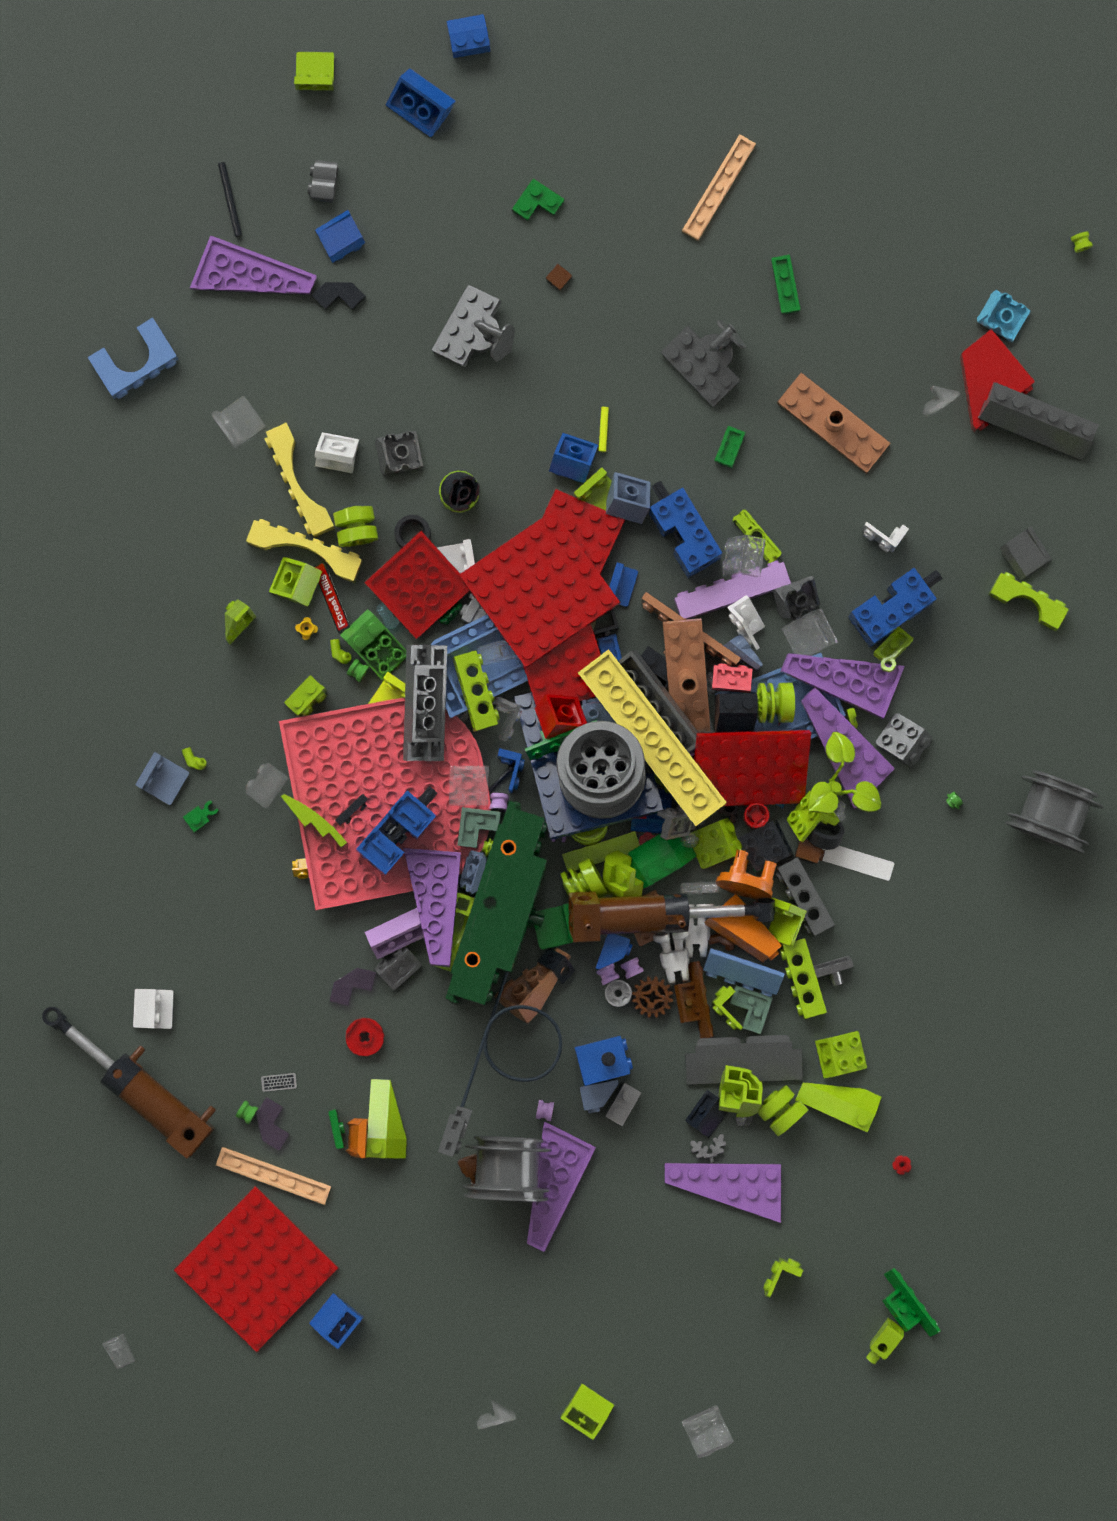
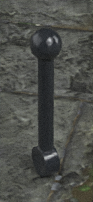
M509 765L508 770L488 787L489 795L510 772L514 771V765Z

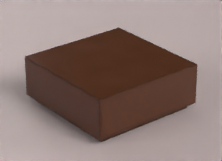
M557 264L548 274L546 280L561 291L572 278V275Z

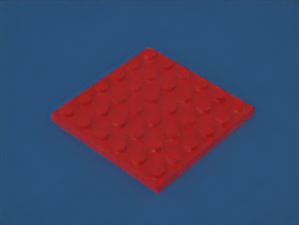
M554 510L459 574V577L525 669L620 604L618 598Z
M255 1186L174 1271L257 1352L338 1269V1266Z

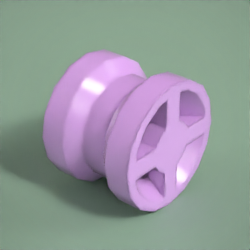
M491 793L492 804H490L489 809L497 812H506L508 807L507 801L510 796L504 793Z
M638 957L620 965L625 970L627 979L644 971L638 964Z
M614 964L596 971L602 978V985L620 978L619 974L614 970Z
M539 1100L536 1119L545 1118L547 1121H551L554 1103H544L543 1100Z

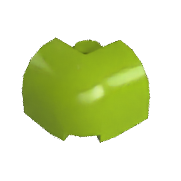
M619 850L613 851L605 857L603 869L604 886L616 897L642 896L644 882L635 878L636 870L630 867L631 857Z
M726 1065L719 1088V1110L734 1112L736 1117L743 1118L757 1114L762 1105V1081L760 1082L751 1073V1070Z

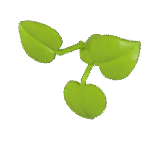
M833 732L826 743V754L832 762L840 763V766L833 777L829 779V783L818 782L813 786L808 799V811L824 814L832 813L838 807L837 795L841 796L849 793L854 794L852 803L858 809L866 812L879 810L881 808L880 796L872 783L862 781L856 785V790L842 791L840 783L835 781L844 767V762L850 763L854 760L855 749L852 742L845 735Z

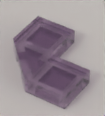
M356 968L338 979L333 984L330 1001L349 1005L353 987L372 991L376 972Z
M266 1097L256 1113L262 1140L280 1150L289 1133L273 1123L283 1107Z

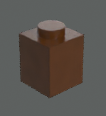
M805 839L804 842L799 841L795 857L817 864L819 860H823L825 850L814 846L809 840Z

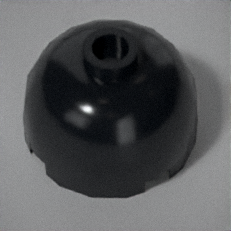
M454 472L448 475L442 482L441 497L445 504L453 510L464 511L470 508L468 505L472 501L475 503L477 500L480 485L470 474Z

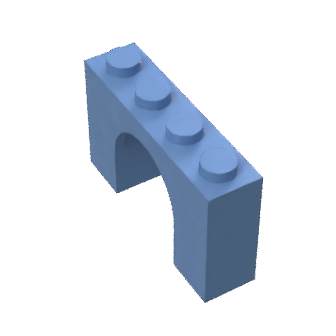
M153 318L137 327L149 348L148 361L140 370L135 372L120 370L115 366L105 348L88 357L113 399L124 397L127 395L128 390L142 386L144 380L149 377L150 379L155 378L160 374L159 371L165 367L166 369L173 367L178 360V357Z

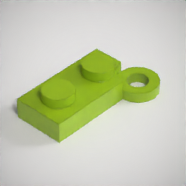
M900 627L874 651L873 655L881 661V669L885 672H892L895 669V659L913 641V637ZM890 662L892 666L886 667L885 663Z

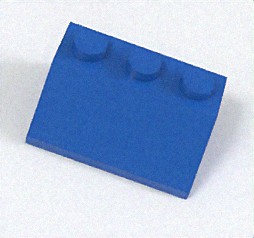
M408 69L399 77L386 106L429 137H432L447 118L456 101L415 71Z

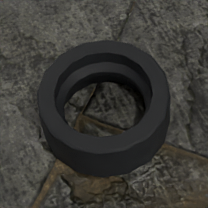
M411 514L404 516L398 521L394 534L396 542L401 548L407 544L402 538V529L410 522L420 524L424 534L430 540V527L424 518Z
M820 821L807 839L820 849H835L839 847L844 836V826L840 821L836 826L829 823L824 824ZM817 829L828 830L834 836L822 834Z

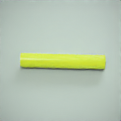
M601 407L599 452H606L609 407Z

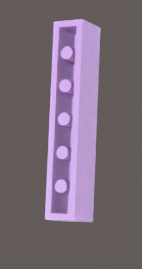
M774 561L767 564V568L761 569L756 567L749 570V574L743 575L738 573L731 576V580L725 581L720 579L714 581L712 586L706 587V585L696 587L694 592L688 593V591L678 593V597L674 599L678 613L684 619L689 620L728 607L746 595L752 599L770 593L773 589L788 585L791 582L784 562Z

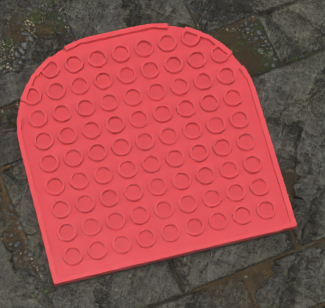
M405 698L391 699L279 721L294 799L318 813L347 842L341 848L330 833L322 837L312 823L304 827L298 819L315 910L413 891L405 853L384 876L355 851L407 790L418 799L429 786L433 788L438 794L428 804L427 808L436 817L417 839L406 832V840L402 844L398 842L396 844L397 847L404 851L403 848L461 852L459 875L463 871L470 851L481 852L489 830L479 829L477 848L457 846L462 807L491 811L489 809L491 804L480 749L469 729L457 716L450 718L445 709L444 761L403 760ZM364 794L368 798L365 802L367 806L360 811L361 805L350 816L352 818L350 823L344 822L340 826L335 820L359 796Z

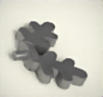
M720 1134L718 1139H713L716 1145H710L712 1153H707V1146H704L703 1149L701 1148V1141L698 1144L695 1141L690 1142V1145L693 1147L691 1152H699L696 1155L697 1158H709L710 1162H714L713 1157L724 1152V1149H720L721 1146L726 1145V1142L723 1141L724 1135Z

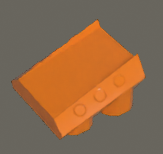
M354 1118L347 1123L349 1125L348 1149L345 1151L352 1157L367 1158L368 1119Z

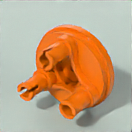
M736 850L733 866L730 867L729 872L720 873L716 879V885L728 892L748 898H772L774 883L772 879L777 864L765 861L762 876L755 877L746 873L749 863L746 859L749 853L743 850Z

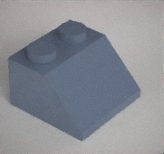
M614 472L606 500V514L642 524L650 509V482Z
M618 1080L579 1087L584 1110H588V1113L600 1111L599 1107L605 1105L619 1084Z

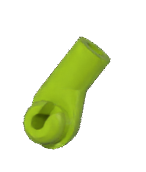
M330 640L332 657L341 664L349 663L352 656L349 652L341 649L340 640Z
M191 747L181 750L188 767L196 770H203L206 767L207 761L204 758L195 757Z

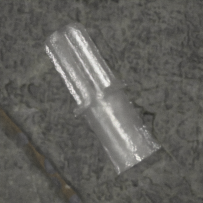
M716 882L682 883L681 893L700 894V896L710 893L719 894V886L716 885Z

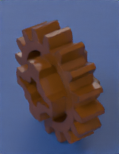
M648 976L647 982L641 979V986H634L637 992H632V995L636 996V999H633L632 1002H637L638 1004L635 1009H642L641 1015L647 1012L648 1018H650L651 1013L658 1017V1012L664 1015L665 1011L663 1009L671 1008L668 1002H673V999L669 998V995H672L673 992H668L667 990L670 985H663L664 979L658 982L657 976H655L654 980H651ZM651 984L650 990L647 992L641 991L644 986ZM658 985L664 990L665 996L660 995L658 992ZM653 991L656 996L662 999L654 1000L651 1003L650 999L643 995L651 994ZM640 998L645 999L647 1002V1009L641 1004ZM658 1002L664 1003L659 1009L654 1010L655 1004Z

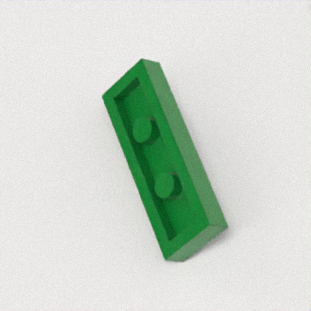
M790 255L771 258L781 315L799 312L800 305Z

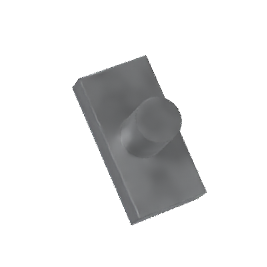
M848 955L814 965L813 967L817 978L829 974L832 985L836 986L843 983L840 971L854 966L852 959Z

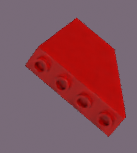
M992 329L960 355L973 432L977 429L982 431L989 425L988 422L978 419L984 401L988 398L993 382L1025 395L1033 389L1032 385L1035 381Z

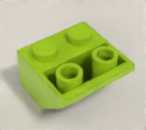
M581 1384L561 1414V1419L594 1440L613 1409L614 1404L584 1384Z

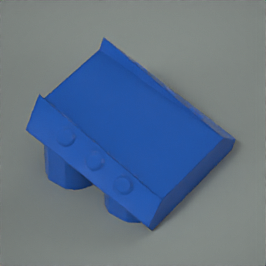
M348 210L315 229L332 263L344 258L351 251H358L365 244Z

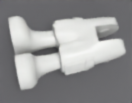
M696 904V907H699V906H714V905H713V904ZM690 918L689 935L683 939L684 946L688 949L689 958H693V944H700V958L707 956L710 927L704 923L706 918H698L696 926L694 925V918Z
M689 930L688 932L672 933L675 945L674 951L671 950L670 933L656 932L653 934V940L660 943L663 949L660 953V959L669 984L676 983L674 973L676 971H681L680 974L683 982L689 980L688 949L683 947V939L688 937Z

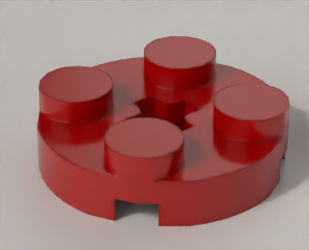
M357 1019L346 1030L347 1046L356 1055H373L383 1045L384 1032L380 1024L373 1019ZM368 1032L370 1040L368 1042L366 1040L361 1042L362 1037L360 1033L365 1034Z

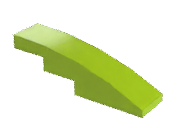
M285 794L281 796L304 827L312 823L322 837L330 833L341 848L347 844L346 840L318 813Z

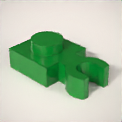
M211 800L205 803L202 810L197 806L183 816L194 833L210 822L207 818L209 815H216L219 812L218 809L209 811L208 807L213 803Z

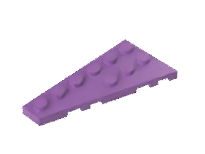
M210 235L190 289L311 294L317 275Z
M789 653L780 672L883 719L905 666L898 665L892 672H885L881 669V664Z
M815 687L801 700L825 752L826 743L833 732L845 735L854 746V760L850 763L844 762V767L838 774L844 791L856 790V785L862 781L870 782L877 787L895 769ZM829 759L834 771L836 772L840 766V763H834ZM847 794L851 802L850 804L852 808L856 809L857 807L852 803V797L854 794Z
M403 848L430 965L450 967L461 852Z
M545 1121L542 1132L544 1143H541V1147L551 1148L552 1151L540 1152L538 1187L548 1188L550 1192H544V1197H548V1201H533L527 1244L543 1252L596 1148Z
M665 1163V1183L781 1223V1164Z

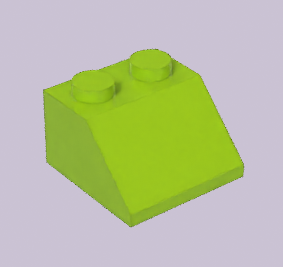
M283 557L269 592L308 607L322 571L307 563Z

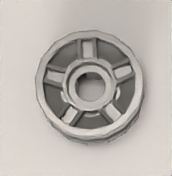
M614 980L605 989V998L612 1006H624L631 999L632 991L625 981ZM616 990L622 991V995L620 997L615 996L614 993Z

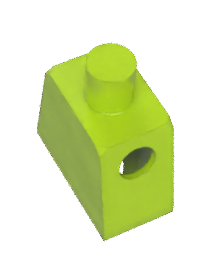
M888 1317L871 1340V1351L866 1358L873 1364H876L880 1357L886 1360L904 1337L902 1327Z

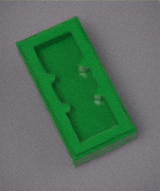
M728 426L714 462L732 468L746 432Z
M337 1109L331 1110L328 1113L336 1148H344L342 1136L345 1133L344 1124L339 1122Z

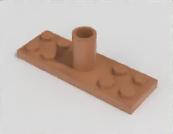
M800 373L777 402V404L866 474L890 445V442L802 373ZM830 418H837L839 424L832 423Z
M647 592L641 599L642 608L649 613L655 612L659 616L658 619L662 622L686 620ZM703 632L705 652L712 657L716 655L721 658L722 664L736 667L741 658Z
M702 619L663 622L668 692L699 733L711 732ZM686 679H692L690 682L684 683Z

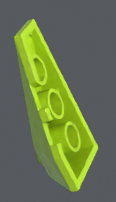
M239 599L236 602L231 601L225 608L227 610L225 612L226 641L229 644L256 618L250 607Z
M371 1079L366 1157L406 1158L407 1138L391 1080Z
M803 1082L795 1100H800L809 1107L864 1132H868L878 1109L881 1096L861 1088Z

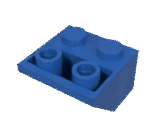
M333 1293L309 1324L324 1339L339 1349L363 1319V1316Z

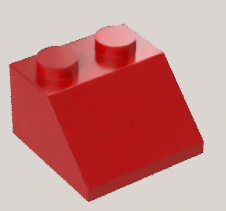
M545 694L534 708L545 739H550L587 723L578 697Z

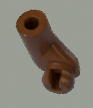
M719 933L710 935L709 945L720 943L725 946V950H734L735 945L732 941Z

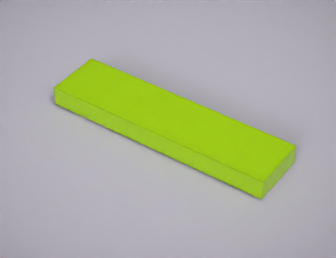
M631 832L562 854L569 873L570 868L579 870L578 864L588 858L594 864L604 862L606 855L616 850L628 854L629 851L639 846L636 832Z

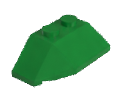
M660 833L628 852V856L631 857L630 867L636 870L635 878L644 882L643 889L683 867L697 856L688 839L678 837L666 840L660 837Z

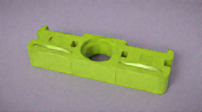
M742 510L733 518L732 522L736 521L735 524L739 529L746 533L744 537L754 549H759L760 554L766 561H769L767 564L774 562L781 556V551L747 510ZM754 532L761 533L762 540L760 542L752 540L751 535Z

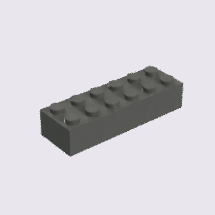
M630 651L618 662L689 754L693 753L696 745V733L699 732L638 651Z

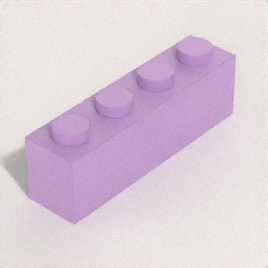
M417 908L365 932L377 959L424 938Z

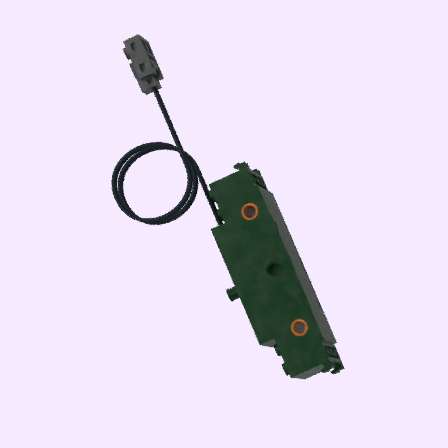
M509 801L502 825H498L451 970L453 976L445 998L450 1000V1002L458 1004L459 1001L455 1000L456 996L486 1006L487 1002L491 1003L494 992L491 989L493 984L497 985L500 976L497 970L505 971L461 1106L457 1105L455 1114H450L438 1150L439 1153L451 1157L460 1151L462 1142L459 1139H464L473 1111L464 1108L483 1049L488 1063L497 1073L510 1080L519 1082L536 1081L548 1075L558 1063L562 1051L560 1029L556 1022L545 1012L531 1006L515 1005L504 1008L496 1013L508 972L512 973L527 928L530 929L531 924L541 927L545 917L535 913L536 908H534L547 866V860L536 856H539L542 843L539 842L540 837H545L548 827L547 823H545V818L521 811V803L517 801ZM507 846L514 847V851L511 853H506L504 849ZM472 956L478 957V962L475 965H470L468 962ZM514 1009L532 1010L540 1013L553 1024L558 1034L559 1048L554 1063L546 1072L532 1078H518L504 1073L492 1062L487 1049V1039L492 1024L503 1013Z

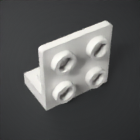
M868 522L862 528L863 535L870 541L874 539L880 543L878 546L885 552H893L909 530L904 525L900 529L896 527L888 538Z
M471 539L463 540V543L437 547L460 573L475 564Z
M746 595L727 607L731 613L728 616L731 622L737 626V633L741 634L750 646L752 645L758 650L760 647L753 634L763 629L765 625L750 598Z

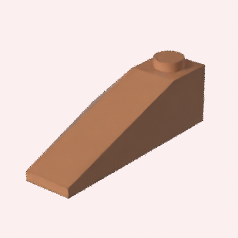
M558 948L555 949L558 953L566 956L568 960L571 956ZM537 963L531 970H524L521 977L515 981L511 979L504 985L499 1002L505 1008L525 1005L541 1010L558 978L553 971ZM527 1009L510 1010L515 1017L527 1024L537 1015V1012Z

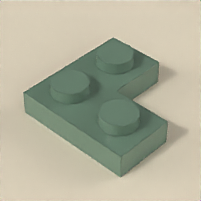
M462 807L457 846L477 848L479 829L497 831L500 812Z
M736 985L734 989L736 992L732 995L730 1004L748 1010L743 1029L761 1034L773 997Z

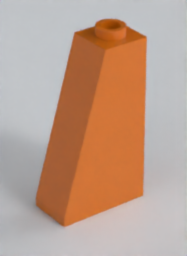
M735 894L722 906L746 904ZM753 916L708 918L704 922L708 927L732 941L761 962L768 958L770 961L779 954L777 950L782 946L763 923L753 919Z

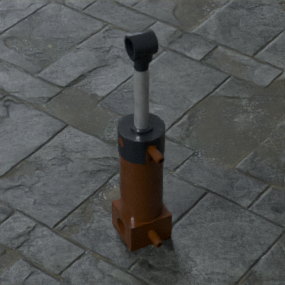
M596 892L569 893V932L573 942L600 941V935L688 932L690 918L753 916V919L757 921L771 922L774 920L775 900L772 898H758L752 905L689 907L686 893L598 898Z
M48 1007L43 1011L42 1019L45 1024L53 1027L55 1030L59 1029L107 1070L100 1083L167 1138L166 1142L186 1159L190 1158L213 1132L215 1127L208 1120L215 1113L216 1109L209 1106L202 1116L195 1110L191 1111L143 1070V1067L136 1061L145 1052L144 1047L139 1046L131 1056L125 1053L119 1059L113 1061L66 1020L67 1016L63 1014L60 1008ZM51 1011H55L58 1015L57 1020L51 1022L48 1018ZM189 1129L195 1133V1137L192 1140L187 1137Z

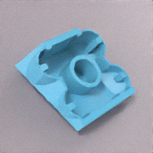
M995 290L990 294V298L977 317V322L1012 342L1029 315L1030 310L1022 303L1014 301L1008 293H1001Z

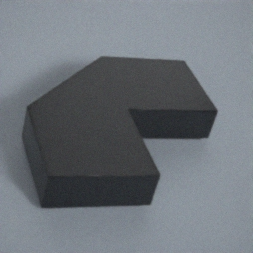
M325 282L312 295L325 310L338 297L352 310L366 297L352 282Z

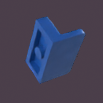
M617 562L610 583V589L620 601L619 605L628 607L638 571L624 567V564Z

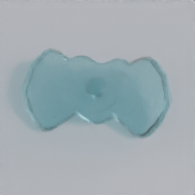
M383 602L377 606L376 612L383 618L385 627L387 629L396 628L400 622L398 618L393 616V613Z

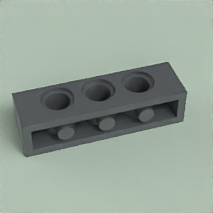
M797 857L777 868L778 873H776V877L780 884H785L787 888L785 893L789 900H794L797 907L807 911L804 917L806 923L803 924L807 933H812L813 936H816L834 926L832 918L799 858ZM795 875L800 879L798 886L790 884L789 879L791 876ZM805 892L808 894L809 901L807 903L800 902V893ZM814 909L818 912L816 920H811L808 917L809 910Z

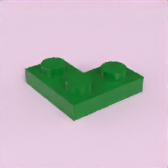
M533 178L512 208V211L527 221L538 206L554 216L563 204L564 198Z

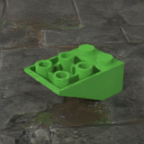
M368 609L350 625V628L340 635L381 680H383L387 672L391 673L406 659V649Z

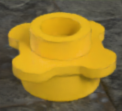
M305 617L300 624L295 626V630L301 633L304 640H308L313 633L318 632V627L313 625L309 617Z

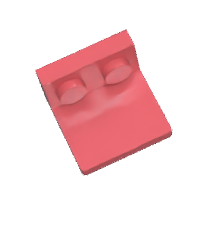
M728 664L714 665L712 690L750 693L752 669L744 665L729 667Z

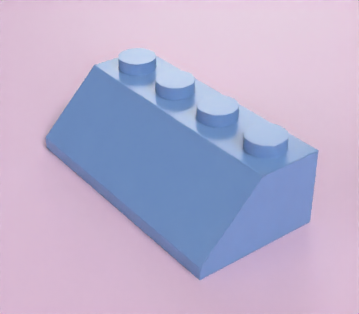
M710 948L703 968L704 971H707V976L717 978L719 975L725 977V982L734 985L737 981L743 984V988L752 991L754 988L760 989L761 994L772 997V994L777 995L785 975L781 971Z

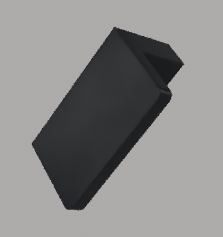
M706 1090L685 1121L709 1138L725 1117L727 1111L719 1110L720 1098Z

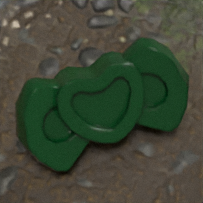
M460 601L455 603L438 619L440 624L448 625L451 620L456 618L458 612L462 610Z

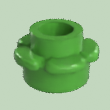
M956 792L947 794L948 799L946 801L952 809L955 807L959 809V806L963 804L961 798Z

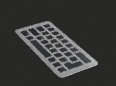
M295 1073L261 1077L263 1092L297 1088Z

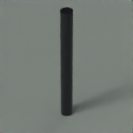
M221 162L218 163L234 235L235 237H240L242 232L226 164Z

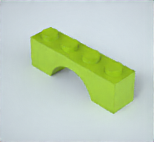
M1010 573L999 574L988 594L989 596L1004 604L1014 598H1026L1037 607L1039 623L1054 631L1058 630L1069 610L1065 607V603L1049 599V595L1043 591H1034L1031 589L1032 586L1030 584L1014 580L1015 576Z
M457 893L450 967H435L451 972L475 898Z

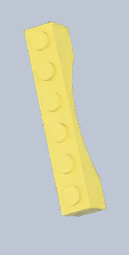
M287 423L266 431L268 437L264 439L268 448L273 447L275 455L272 456L276 465H281L283 472L280 474L284 482H289L291 489L288 491L292 500L296 499L299 504L296 509L300 517L304 516L307 521L304 526L308 535L312 533L315 538L335 529L326 508L312 501L297 483L293 469V451L296 442Z
M263 519L253 521L246 540L247 544L263 550L281 546H296L307 549L324 559L337 577L355 583L363 562L359 558L360 555L353 552L343 553L341 548L331 545V547L324 546V542L313 538V541L305 539L306 535L295 532V535L291 534L287 528L279 525L277 528L272 527L270 522Z

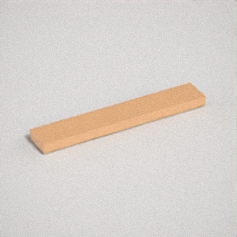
M739 134L682 229L683 233L699 241L756 146V143Z
M222 1147L216 1166L325 1205L331 1186L225 1147Z

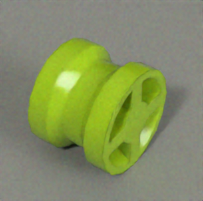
M1088 231L1076 234L1070 238L1071 242L1075 245V253L1093 247L1092 242L1089 241L1090 235Z

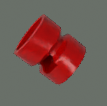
M760 803L749 805L743 814L745 824L753 829L764 826L769 819L767 807Z

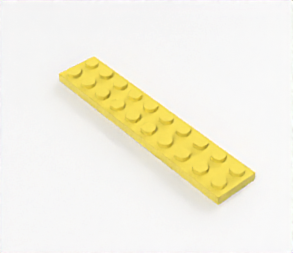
M609 649L578 672L614 721L628 729L638 739L643 749L645 761L695 826H698L727 803Z

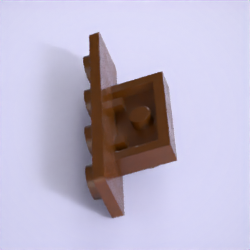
M700 961L688 964L691 982L674 985L680 1022L685 1023L697 1020L700 1038H712L713 1025L710 1021V1007L707 1004V990L703 981V968Z

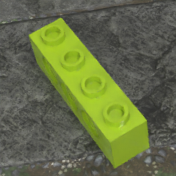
M475 650L454 656L452 658L474 732L498 725L497 721L500 720L497 709H494L492 705L494 697L492 691H488L486 685L489 683L486 672L483 673L481 665H483L481 654H477ZM468 667L475 668V677L468 676ZM474 685L481 687V695L476 696L473 694L472 688ZM479 704L486 705V714L478 712Z
M805 938L795 941L792 947L783 944L780 954L782 960L787 962L788 967L785 968L788 979H792L794 985L791 986L793 997H797L799 1005H796L798 1015L806 1019L827 1013ZM798 955L802 958L800 966L792 964L793 956ZM799 974L807 976L808 981L805 985L798 983L797 977ZM806 992L813 995V1000L809 1004L803 1001V995Z

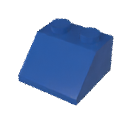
M484 14L447 21L453 58L490 52Z
M562 433L554 452L549 472L585 483L598 444Z
M607 934L595 969L600 970L623 959L625 955L629 956L632 944H629L630 939L617 934Z

